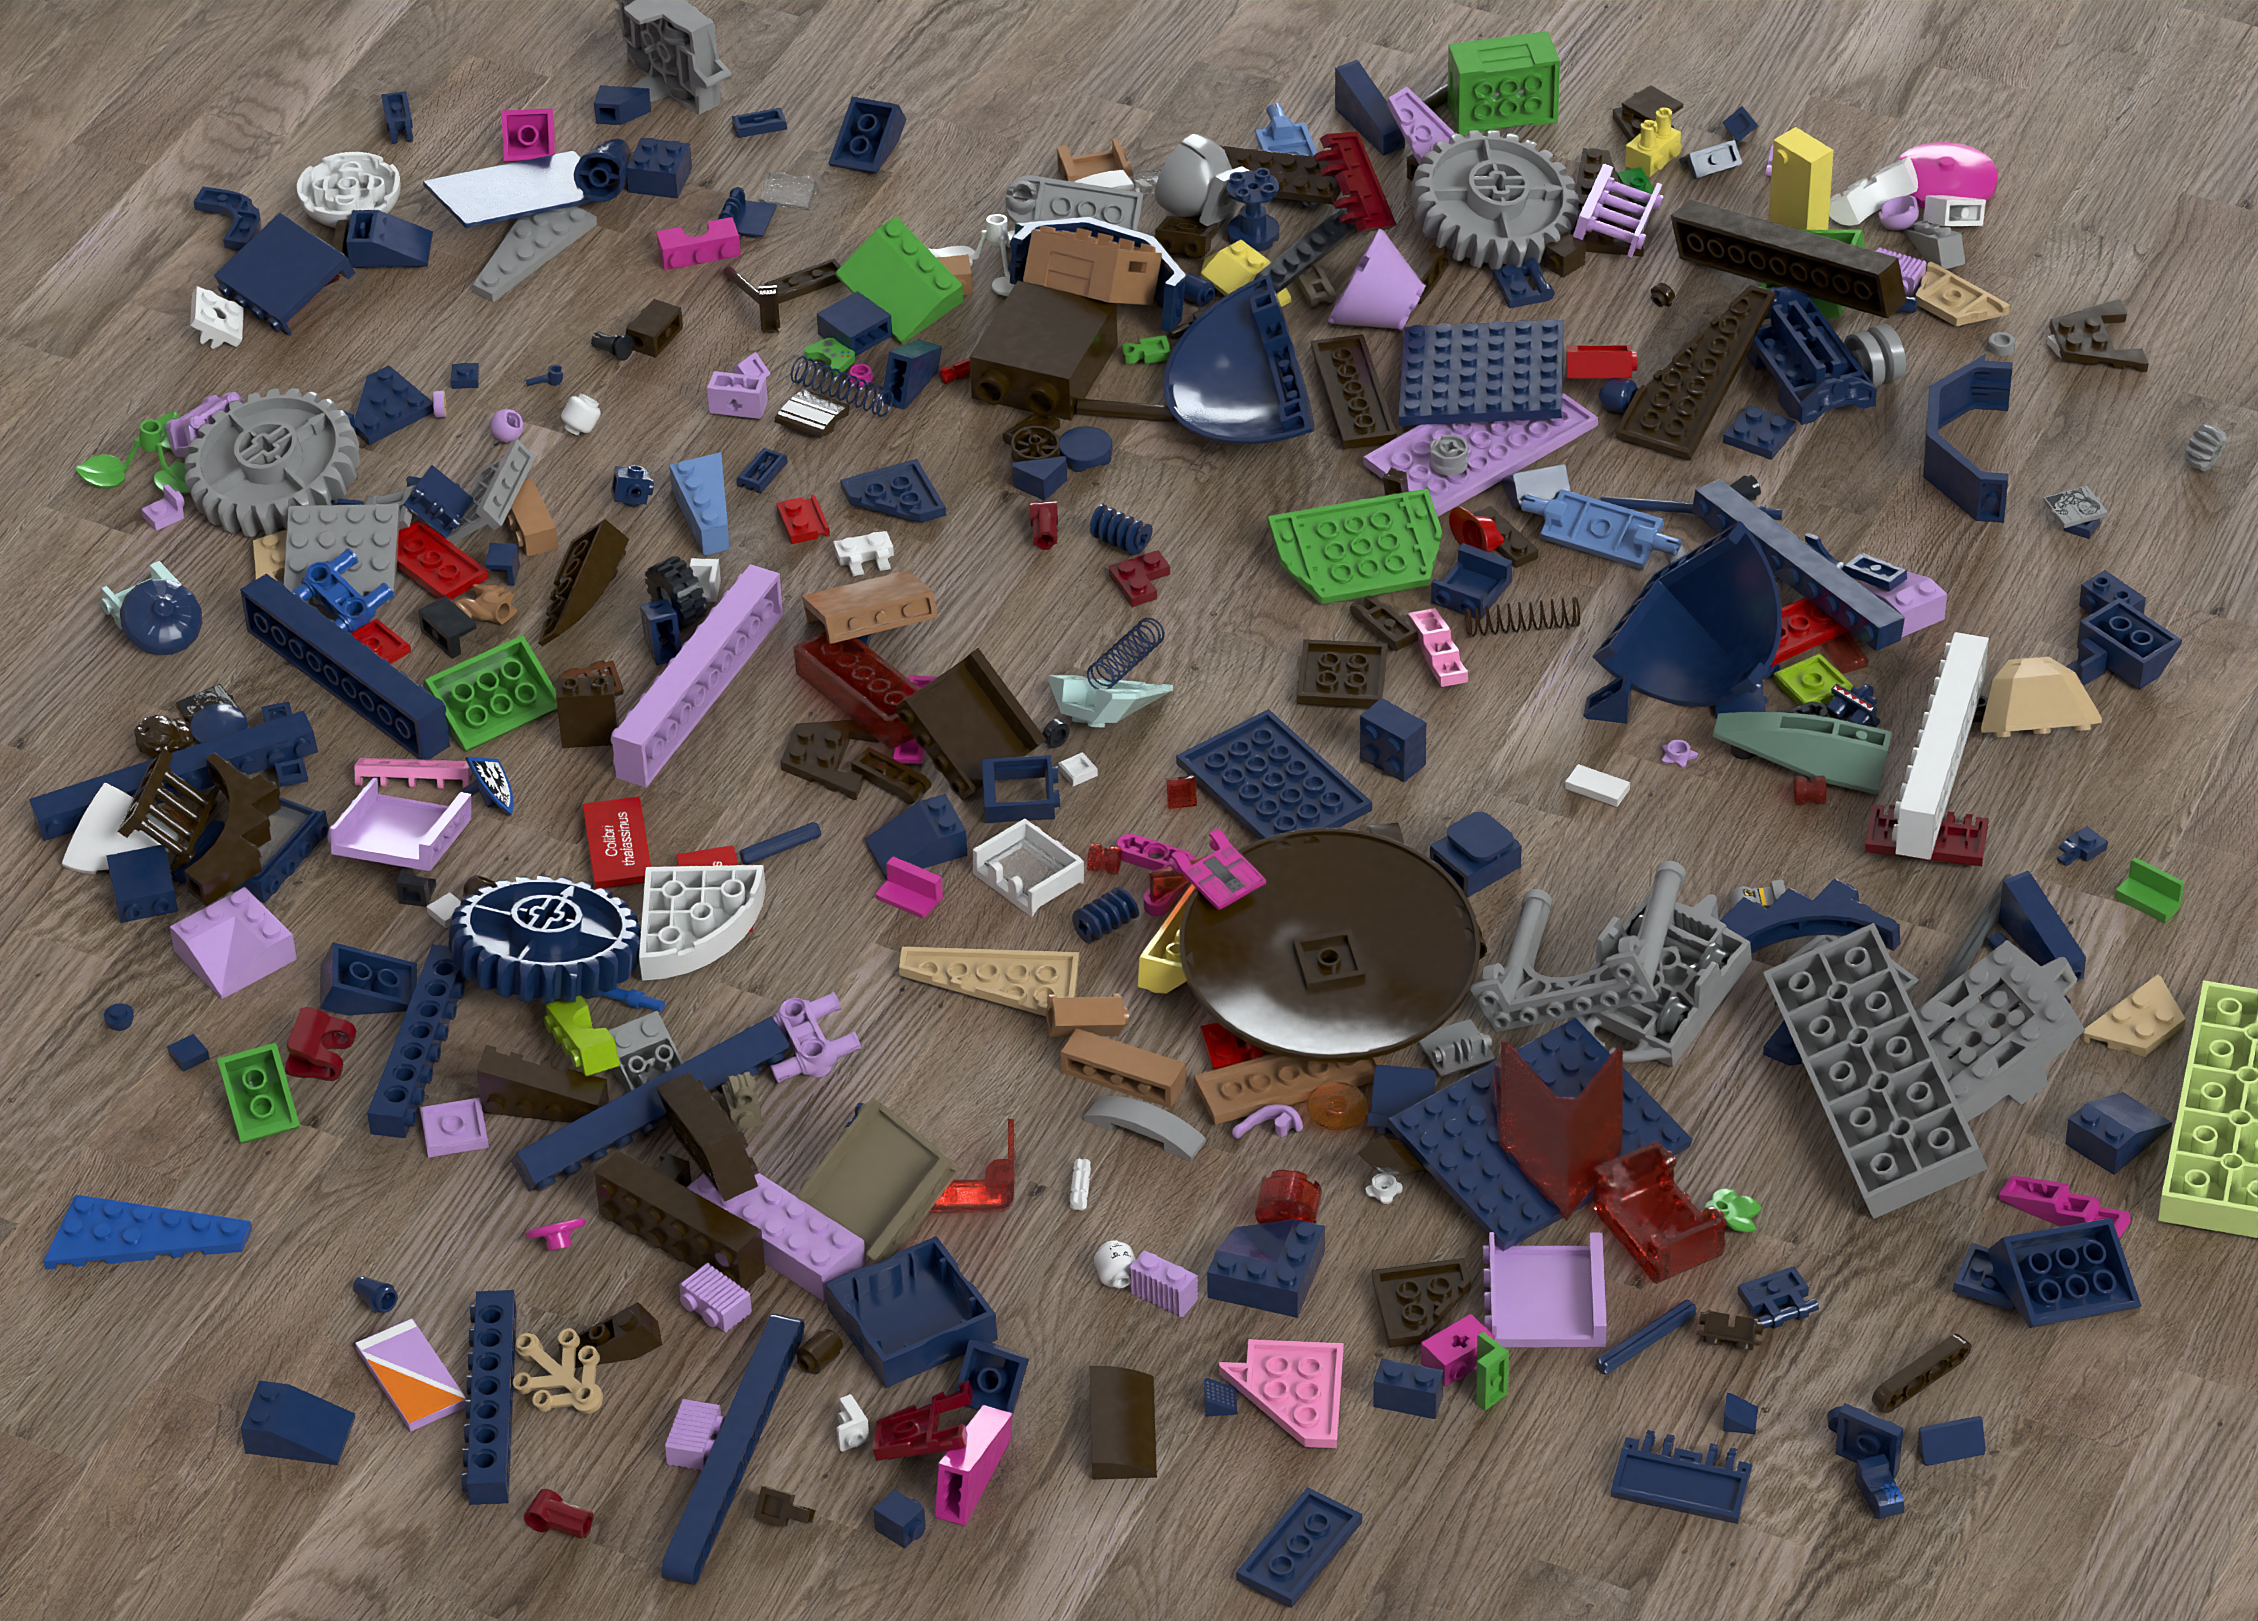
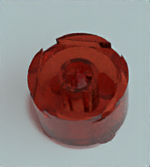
M1289 1169L1273 1171L1271 1177L1268 1178L1264 1176L1261 1180L1255 1210L1256 1220L1259 1224L1292 1219L1316 1224L1322 1196L1320 1184L1316 1180H1314V1184L1306 1180L1307 1174Z

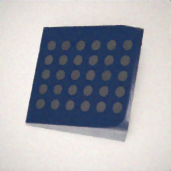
M1203 1378L1205 1415H1238L1236 1388L1209 1378Z

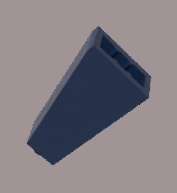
M1355 60L1335 67V109L1383 156L1405 148V137L1387 106L1386 99L1360 62Z
M2027 870L2003 880L1998 923L2039 966H2043L2059 957H2065L2077 977V982L2084 979L2086 956L2032 874Z

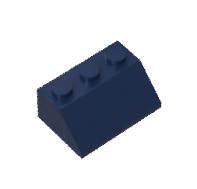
M2118 598L2080 621L2077 648L2079 649V642L2089 638L2108 652L2106 663L2108 669L2138 689H2141L2160 677L2182 644V639Z

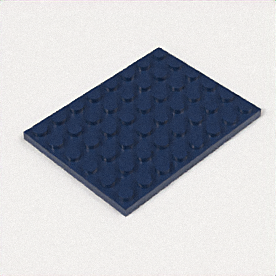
M1576 1018L1388 1118L1387 1127L1480 1228L1488 1236L1489 1232H1494V1243L1502 1251L1507 1250L1691 1146L1693 1140Z

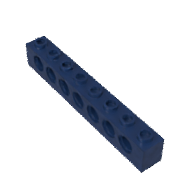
M435 944L431 946L367 1112L370 1134L406 1138L410 1127H414L416 1123L417 1107L424 1102L425 1086L432 1081L434 1062H439L442 1041H446L448 1038L450 1020L455 1019L457 1001L463 998L465 990L464 983L466 978L462 975L461 969L454 965L449 946Z
M514 1290L476 1291V1304L470 1305L471 1324L475 1323V1327L469 1328V1345L473 1347V1351L468 1352V1370L472 1371V1375L466 1377L467 1394L471 1395V1399L465 1400L466 1419H470V1423L464 1424L465 1443H469V1448H463V1466L468 1468L467 1472L462 1473L461 1476L462 1492H468L470 1505L509 1503L517 1321Z

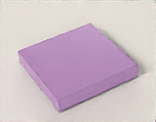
M480 1098L420 1107L428 1158L489 1148Z

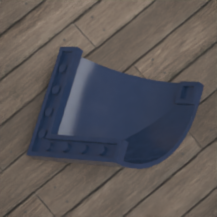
M1742 521L1737 522L1654 573L1592 657L1616 678L1630 672L1632 674V688L1638 692L1671 704L1706 707L1729 702L1748 691L1750 694L1755 692L1763 684L1761 679L1772 664L1779 647L1782 630V610L1777 584L1768 560L1758 542Z

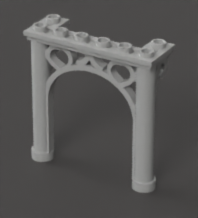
M1674 861L1660 863L1656 869L1637 937L1635 935L1622 937L1618 944L1619 954L1607 957V964L1590 972L1570 977H1548L1534 971L1536 955L1553 901L1551 896L1543 890L1531 889L1527 891L1522 900L1521 908L1523 911L1505 968L1499 963L1486 965L1483 969V981L1473 984L1470 989L1494 1032L1658 1000L1659 995L1653 986V981L1678 891L1685 881L1686 871L1684 867ZM1541 989H1544V991H1543L1542 993L1537 994V995L1530 996V995L1536 993L1537 991H1539V990H1541Z

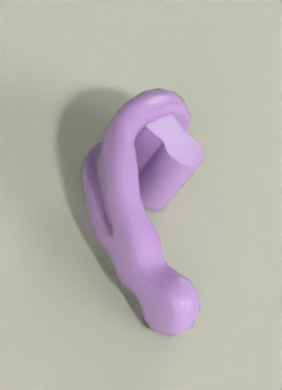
M1282 1104L1267 1105L1248 1116L1242 1123L1237 1124L1232 1130V1135L1236 1139L1241 1138L1253 1126L1269 1119H1275L1276 1134L1280 1137L1286 1136L1291 1128H1294L1296 1132L1302 1131L1303 1124L1299 1114L1292 1107Z

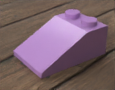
M1907 571V580L1890 592L1865 582L1859 583L1905 617L1902 637L1945 619L1947 593L1929 577Z

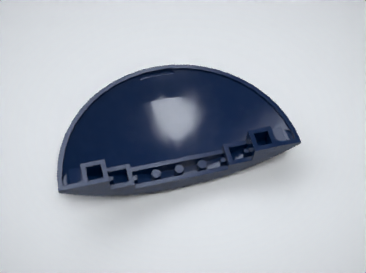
M1270 274L1236 289L1208 308L1187 328L1168 358L1163 375L1165 401L1173 417L1183 427L1196 435L1230 444H1259L1283 441L1314 432V419L1307 388ZM1261 282V285L1256 288V284Z

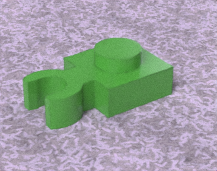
M1166 335L1140 339V344H1122V353L1125 355V363L1127 364L1135 363L1139 359H1144L1145 364L1167 361L1171 354Z

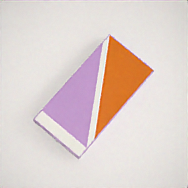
M412 1318L355 1343L360 1357L410 1432L465 1408L466 1397Z

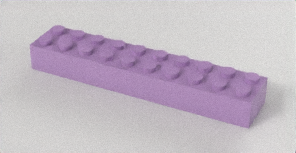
M750 564L743 574L737 577L731 589L724 593L718 605L711 609L706 620L698 625L693 636L683 644L676 657L669 661L664 672L656 677L654 684L647 693L641 696L639 703L633 710L627 713L622 724L614 729L611 735V744H613V764L615 765L617 779L647 788L783 616L780 573Z

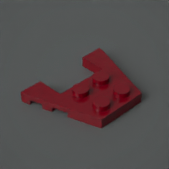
M966 1381L959 1384L958 1388L960 1391L945 1396L944 1392L932 1396L931 1403L924 1407L916 1409L915 1405H911L876 1422L872 1448L876 1461L966 1448L968 1433L964 1423L939 1431L938 1424L941 1413L972 1404L973 1390L970 1382Z

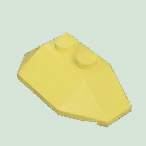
M1239 240L1206 257L1201 270V278L1211 281L1217 290L1227 296L1236 289L1254 281L1256 275L1268 266L1271 261L1244 241ZM1284 288L1277 294L1281 307L1291 302V296L1287 288Z

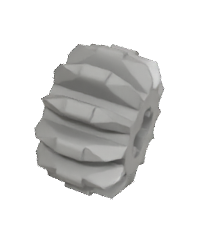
M2208 423L2200 425L2197 431H2194L2192 438L2189 439L2190 441L2184 454L2186 462L2197 470L2200 469L2204 472L2210 470L2217 463L2225 448L2227 441L2225 432L2221 431L2219 427Z

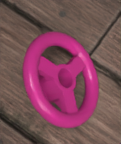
M577 1218L530 1229L525 1232V1237L527 1239L546 1238L548 1251L572 1246L571 1233L574 1229L585 1226L586 1221L584 1218Z

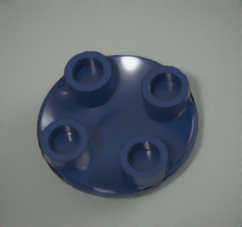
M213 704L204 707L195 714L191 721V732L197 745L248 728L245 714L239 708L229 704Z

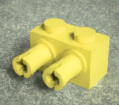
M1660 108L1659 111H1656V121L1645 120L1644 123H1641V133L1626 145V167L1631 169L1641 167L1646 176L1651 177L1670 160L1679 155L1682 148L1681 132L1671 128L1672 111L1669 108Z

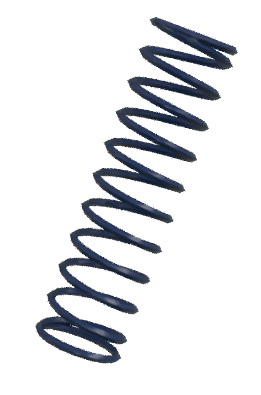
M806 356L797 358L791 368L790 375L793 383L799 384L803 381V385L806 388L812 384L813 391L819 388L821 394L829 391L831 398L836 395L839 401L846 398L848 405L853 402L856 408L863 405V409L866 412L872 408L873 415L877 414L878 417L885 416L892 407L894 398L891 390H884L882 386H875L871 382L866 383L864 379H857L854 375L849 376L846 372H840L836 368L832 369L829 365L824 366L821 362H815L811 358L807 359ZM801 358H804L805 360L798 366L795 379H793V370L796 363ZM808 361H811L813 364L808 368ZM806 362L805 370L801 378L797 380L798 371ZM816 364H819L821 368L816 372ZM814 366L813 378L808 385H806V376L809 370ZM824 368H829L830 371L825 375ZM823 369L821 382L817 388H814L815 378ZM833 371H837L839 374L833 379ZM829 373H831L828 389L823 392V383ZM844 374L847 378L842 382V375ZM840 376L838 389L834 395H831L832 385ZM850 378H854L856 381L850 386ZM846 380H848L847 391L844 397L840 399L841 388ZM859 381H862L864 385L859 389ZM857 383L856 394L853 400L848 402L849 393ZM867 385H872L873 388L868 392ZM864 387H866V388H865V395H864L863 401H862L861 404L858 406V405H857L858 395H859L860 391H861ZM876 388H879L882 391L876 396ZM874 390L873 401L870 407L866 409V400ZM889 392L891 394V403L887 411L881 415L879 412L884 405L885 393ZM880 396V398H879V400H878V402H877L876 412H874L875 403H876L878 397Z
M1150 617L1140 620L1112 648L1108 649L1102 657L1089 666L1086 676L1090 685L1094 689H1099L1090 681L1089 672L1098 684L1108 687L1106 689H1112L1119 680L1162 643L1165 637L1162 625ZM1152 621H1155L1160 626L1162 630V638L1160 630L1158 629L1157 625H1155ZM1143 622L1151 623L1156 628L1159 636L1157 642L1152 630L1143 625ZM1140 627H1144L1150 631V633L1153 636V643L1150 642L1148 636L1140 630ZM1134 637H1136L1142 645H1140ZM1130 642L1135 645L1136 649L1130 645ZM1125 647H1127V648L1130 650V652L1132 653V655L1127 652V650L1125 649ZM1119 651H1121L1127 659H1125ZM1127 655H1129L1130 657H1132V658H1133V661H1130V659H1129V657H1128ZM1114 656H1116L1121 661V663H1119ZM1103 659H1106L1109 665L1104 663ZM1109 660L1114 663L1116 668L1110 664ZM1123 660L1128 662V666L1124 665ZM1118 665L1123 667V670H1119ZM1098 666L1102 667L1111 676V679L1102 676ZM1093 667L1096 668L1101 678L1111 682V684L1099 682L1094 677ZM1112 669H1114L1115 671H1117V672H1118V675H1114V672H1113Z

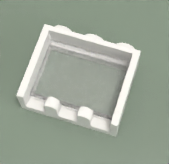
M1023 819L973 849V874L1030 917H1033L1040 906L1076 884L1084 883V861L1078 855L1073 854L1062 846L1060 842L1044 833L1038 826Z

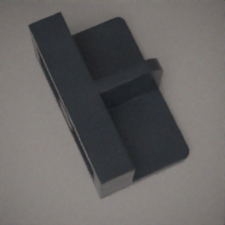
M446 596L418 610L421 631L450 658L453 659L461 655L459 637L477 628L476 622Z

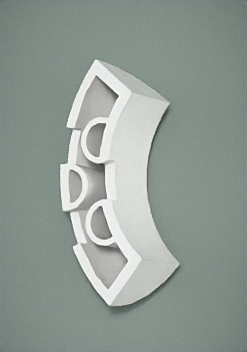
M1910 157L1880 169L1879 172L1871 176L1872 180L1870 181L1867 178H1863L1848 187V190L1843 192L1844 196L1841 197L1840 193L1830 199L1829 216L1839 224L1857 225L1881 209V205L1884 202L1916 192L1918 189V179Z

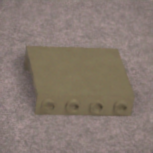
M871 1098L869 1102L864 1103L860 1107L853 1123L840 1133L838 1142L833 1149L823 1155L819 1162V1167L812 1176L807 1177L803 1181L800 1191L796 1196L863 1239L866 1254L879 1263L892 1257L901 1249L961 1171L962 1167L886 1106Z

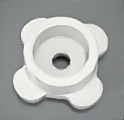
M1380 1173L1373 1177L1372 1185L1366 1187V1194L1370 1197H1376L1383 1204H1389L1397 1193L1402 1192L1403 1187L1401 1183L1396 1181L1393 1175Z

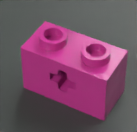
M1470 1314L1421 1343V1365L1423 1367L1443 1370V1386L1445 1387L1455 1380L1462 1379L1467 1373L1476 1369L1477 1335L1484 1332L1493 1340H1495V1336Z

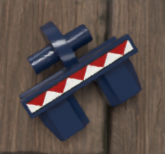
M1837 683L1832 687L1833 698L1827 705L1830 716L1840 720L1848 711L1852 714L1847 719L1848 722L1865 726L1870 724L1875 728L1881 722L1876 717L1877 708L1875 705L1878 700L1873 697L1874 688L1865 684L1860 689L1853 686L1850 691Z

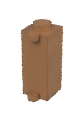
M1114 993L1111 997L1056 998L1055 995L1047 996L1046 1017L1049 1037H1071L1076 1028L1099 1036H1119L1124 1026L1128 1024V1009L1123 1006V998L1120 997L1119 993Z

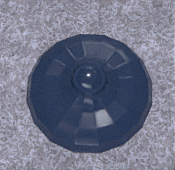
M150 579L136 585L125 596L120 609L121 627L127 638L140 650L155 655H173L187 649L198 638L203 624L202 609L195 595L182 584L168 579Z

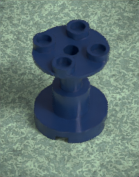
M1267 168L1231 173L1229 176L1230 180L1227 183V192L1231 198L1245 203V205L1241 208L1240 215L1233 218L1228 224V241L1232 245L1242 240L1257 252L1265 251L1273 246L1275 240H1279L1280 235L1277 220L1266 214V209L1261 203H1265L1276 196L1279 191V183L1274 176L1270 175V170Z

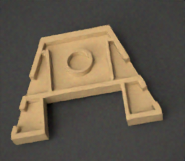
M287 530L253 540L256 579L266 573L275 580L284 576Z

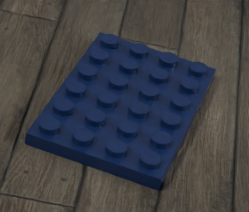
M1269 709L1176 755V764L1258 840L1294 830L1340 828L1372 811V801Z

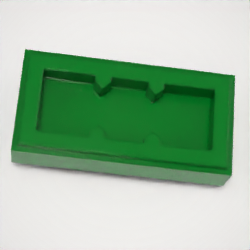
M1641 167L1617 172L1621 184L1653 194L1654 188ZM1627 197L1629 201L1632 203L1644 207H1647L1648 205L1641 201Z

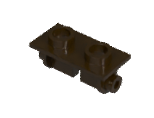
M1708 1310L1707 1313L1701 1312L1699 1324L1705 1326L1704 1330L1696 1331V1335L1704 1336V1342L1722 1344L1723 1339L1735 1341L1734 1347L1753 1350L1754 1345L1759 1346L1762 1344V1341L1756 1340V1335L1763 1334L1764 1323L1758 1322L1757 1318L1736 1315L1734 1327L1728 1326L1730 1314Z

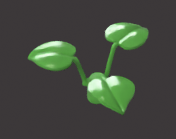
M172 411L156 420L148 419L140 424V437L135 438L133 448L124 465H122L117 457L103 454L94 456L82 465L77 466V474L85 482L95 487L113 488L119 486L125 481L123 471L129 468L138 447L141 446L147 452H155L156 450L158 452L160 465L163 470L158 471L154 475L156 488L164 493L163 486L168 484L175 492L179 491L181 495L189 494L185 482L187 472L184 463L175 462L168 467L162 448L171 450L165 424L171 419H179L177 412Z

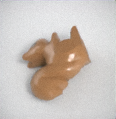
M474 584L475 600L462 598L454 602L475 621H490L504 624L517 613V608L512 607L511 604L514 594L511 592L503 594L505 588L495 584Z

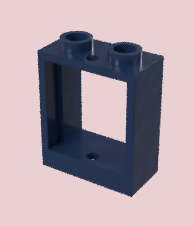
M1051 755L982 759L986 823L1014 822L1023 819L1028 821L1055 819V808L1060 807L1059 790H1053V784L1059 782L1058 766H1052ZM1045 777L1046 800L996 803L995 780Z

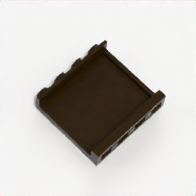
M979 648L912 696L904 699L894 708L898 713L900 721L910 729L915 736L917 744L927 752L932 759L934 767L944 775L949 782L951 790L962 801L983 787L982 759L1025 757L1046 741V738Z

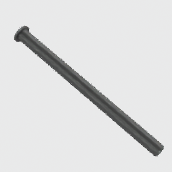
M2011 874L2004 876L1925 1003L1965 973L1999 919L2003 880L2012 877Z

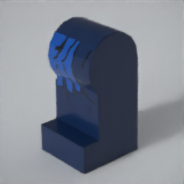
M1885 1454L1857 1460L1855 1483L1875 1518L1882 1519L1904 1513L1903 1496L1889 1471V1462Z

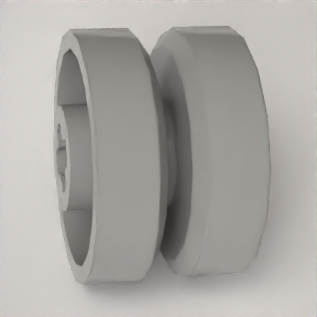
M1882 323L1868 328L1867 331L1861 330L1846 336L1844 345L1875 387L1882 385L1883 382L1890 383L1903 378L1906 372L1905 351L1899 336L1890 325Z

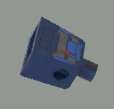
M667 599L644 603L640 605L645 641L656 665L669 663L682 649L677 613ZM659 638H665L668 641L662 645Z

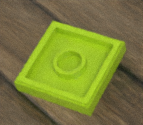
M1820 653L1773 673V681L1798 706L1812 701L1820 702L1824 705L1829 703L1833 698L1831 689L1836 683L1849 691L1853 687Z

